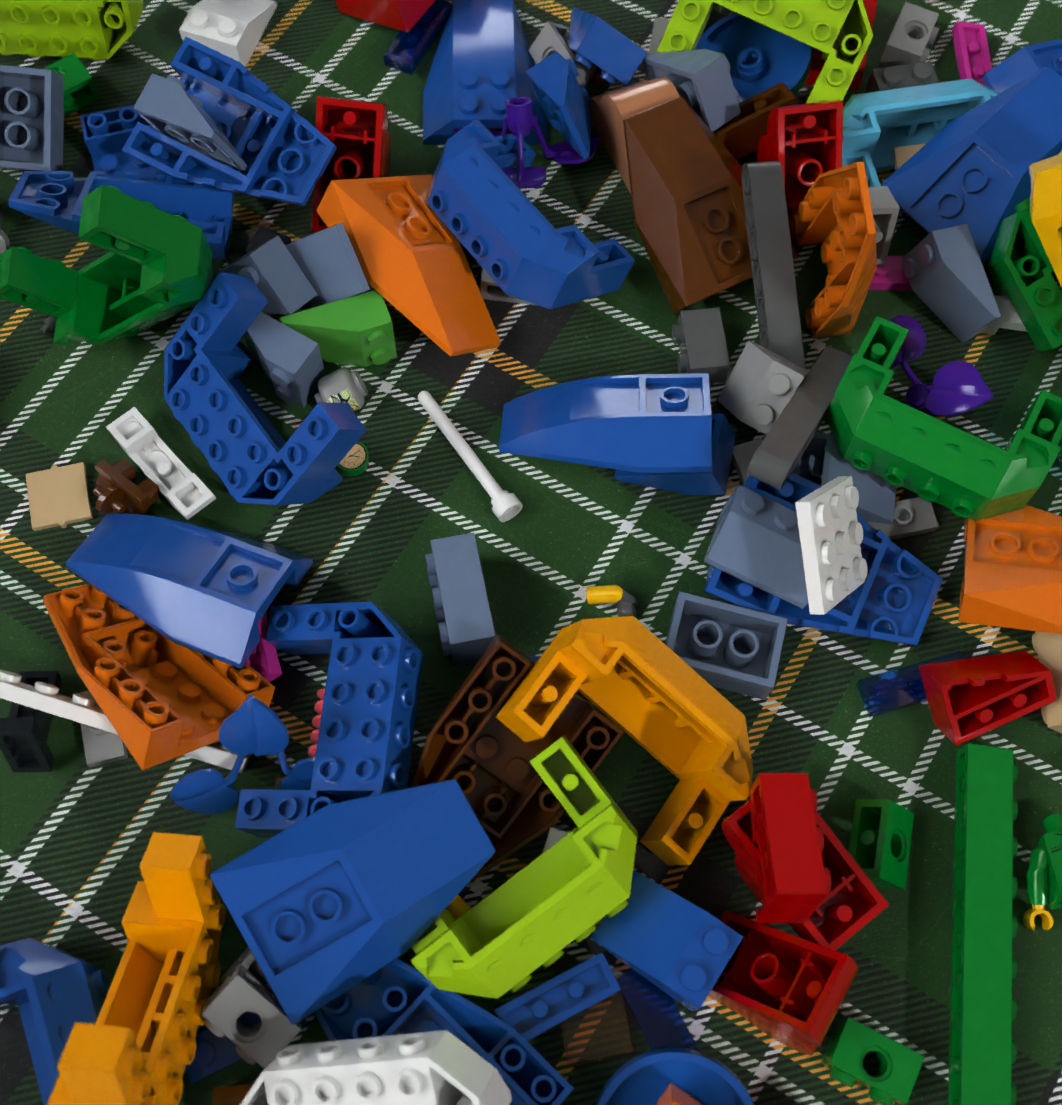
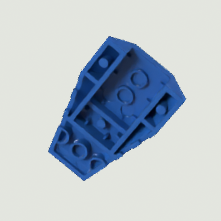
M452 0L423 91V145H445L447 140L454 135V128H464L473 120H479L486 128H503V116H506V100L513 97H528L532 100V114L537 115V123L545 142L547 141L546 115L525 71L535 66V62L528 51L530 47L513 0ZM533 128L530 129L529 135L523 136V140L527 145L540 144Z
M185 37L170 65L181 77L179 80L186 85L185 91L203 102L202 108L214 119L248 165L246 171L244 172L218 162L140 122H137L122 151L177 180L305 206L337 149L335 144L305 118L296 113L289 104L280 99L260 79H257L242 63L191 38Z
M24 171L8 200L9 207L79 235L83 197L102 184L113 186L128 196L140 201L150 202L162 211L171 215L182 216L189 223L201 227L213 253L212 261H216L218 259L225 260L232 231L235 192L177 180L163 172H156V178H140V172H125V178L105 177L104 171H90L87 178H73L72 171Z
M791 473L781 490L751 476L748 477L743 487L796 512L795 502L820 488L821 485ZM856 511L857 521L861 523L863 528V540L860 545L862 558L867 562V577L863 584L825 615L810 614L808 602L802 609L710 564L704 592L739 607L787 618V624L917 645L943 578L907 550H902L890 541L891 538L880 529L876 530Z

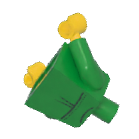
M1061 813L1052 814L1042 821V825L1047 833L1041 836L1036 849L1030 855L1027 872V900L1032 904V909L1027 910L1023 915V923L1028 930L1034 931V918L1037 914L1042 918L1043 930H1049L1053 926V917L1045 910L1046 904H1049L1051 910L1062 908Z

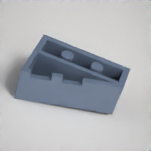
M279 236L274 237L215 273L210 281L211 285L220 272L250 277L268 300V303L261 311L265 314L291 315L318 295Z

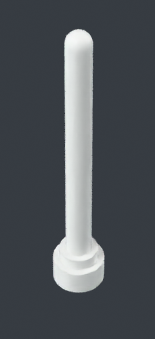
M421 391L418 394L419 402L492 498L493 513L500 522H506L515 517L521 511L522 503L514 493L502 490L428 391Z

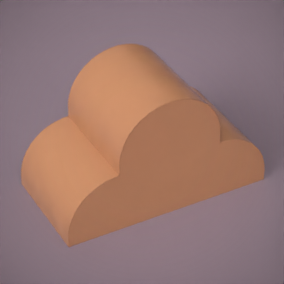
M666 76L652 80H642L590 97L591 101L587 103L592 113V124L630 194L623 121L626 118L679 97L674 84Z

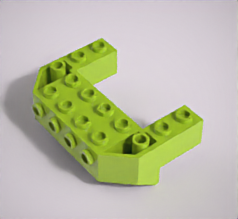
M0 0V54L5 56L25 54L32 57L60 56L65 58L74 53L79 58H90L95 61L110 59L134 33L143 12V0Z
M678 0L657 52L695 50L712 10L720 13L724 7L823 52L821 59L826 62L806 102L808 104L843 100L874 35L863 0Z
M565 735L533 758L530 763L576 823L577 827L455 920L448 909L445 908L413 944L412 949L416 955L411 959V962L439 990L495 999L501 997L508 990L514 993L532 978L530 973L542 964L545 968L550 966L564 954L562 949L573 940L579 943L596 929L594 924L606 915L611 918L628 905L626 899L630 897L637 830Z

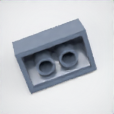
M739 485L721 510L704 562L803 609L808 602L797 512Z

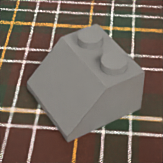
M748 340L717 401L741 422L767 435L809 371Z

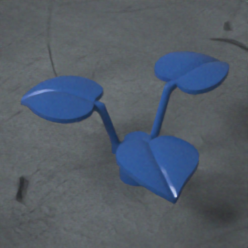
M249 695L239 709L230 715L219 729V741L229 751L238 754L230 774L224 778L220 772L214 769H201L191 772L174 785L170 793V799L177 805L197 813L219 814L226 812L235 806L239 797L237 788L230 784L236 780L245 756L252 753L255 756L266 754L278 755L282 771L288 775L281 781V790H310L315 758L303 759L291 768L284 753V749L289 743V733L286 726L279 719L275 711L269 709L254 696Z

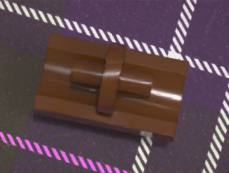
M104 459L95 464L99 477L93 493L98 497L96 501V509L102 514H109L115 510L119 514L126 511L129 514L149 515V506L159 498V487L150 479H145L137 485L131 482L136 478V471L133 465L125 459L112 465Z

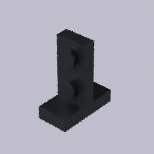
M24 671L19 674L22 676L20 680L22 683L35 686L36 682H43L60 689L62 679L58 671ZM12 702L8 718H0V749L13 773L52 772L55 758L47 744L53 714Z

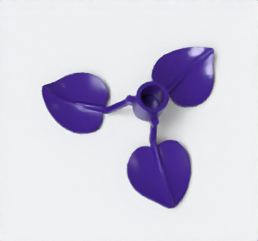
M513 97L506 100V116H503L504 125L502 131L489 130L494 137L507 135L508 130L511 131L512 136L517 137L518 168L506 167L501 168V170L519 188H536L541 186L546 180V172L542 167H524L523 136L529 135L530 129H534L545 157H553L554 161L560 164H576L589 161L594 157L600 142L599 135L591 138L590 155L586 159H583L568 142L547 146L537 123V115L532 114V100L528 97ZM454 128V134L462 128Z
M897 315L889 320L909 330L890 368H895L901 363L902 369L913 383V386L906 393V403L908 406L932 417H950L975 409L994 397L980 372L966 361H953L944 365L934 375V385L927 386L923 384L913 373L907 360L916 359L923 354L926 346L924 329L909 315Z

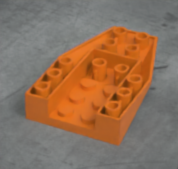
M864 161L819 174L790 219L791 232L793 235H796L798 246L822 243L821 259L827 265L826 286L810 304L805 314L806 325L809 329L811 328L813 339L851 335L877 270L876 230Z
M432 174L331 180L316 212L328 228L343 223L369 285L450 357L498 348L501 341L462 246L457 237L427 204L433 179Z
M1025 505L1023 509L978 521L965 518L963 540L966 541L965 563L960 592L958 622L1062 634V516Z
M91 584L67 588L44 595L43 603L76 672L142 771L219 741V729L222 723L239 709L249 695L257 698L268 708L270 707L275 687L246 662L242 668H238L172 642Z

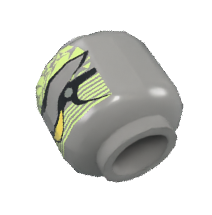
M342 367L318 381L319 393L315 394V399L317 403H347L351 410L355 411L364 405V396L368 395V391L356 370L351 372L348 368Z

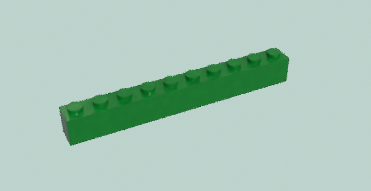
M967 743L956 751L948 1105H1015L1017 1091L1014 1082H1012V1064L1016 1061L1017 1046L1015 1040L1012 1039V1022L1017 1015V1002L1015 997H1012V980L1015 979L1017 974V960L1012 955V939L1015 938L1017 933V919L1015 915H1012V905L1018 888L1017 878L1013 875V860L1016 858L1018 850L1017 839L1013 837V822L1017 817L1018 804L1016 799H1013V785L1018 777V766L1016 762H1013V749Z

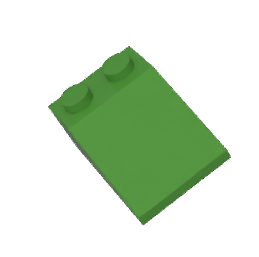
M376 290L280 317L281 323L318 343L323 362L366 367L373 364L382 365L390 359L397 357L392 320L383 296Z

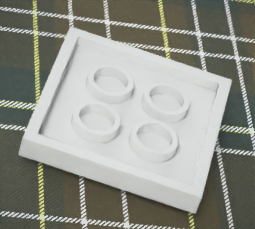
M852 476L836 477L795 502L810 614L825 615L863 584L867 577V562L862 558L860 545L863 540V528L861 523L857 521L856 513L859 494L857 488L853 486Z

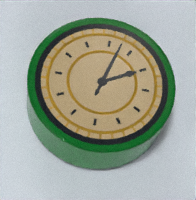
M357 441L336 466L338 471L346 476L362 474L368 468L370 462L366 446Z

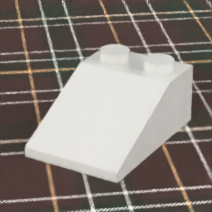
M201 0L191 7L179 29L182 41H184L185 37L191 38L242 63L246 67L277 7V3L272 0Z

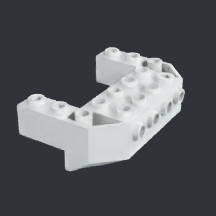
M444 1030L288 1045L285 1049L279 1051L276 1055L277 1057L262 1071L240 1105H509L512 1097L509 1088L496 1068L449 1031Z

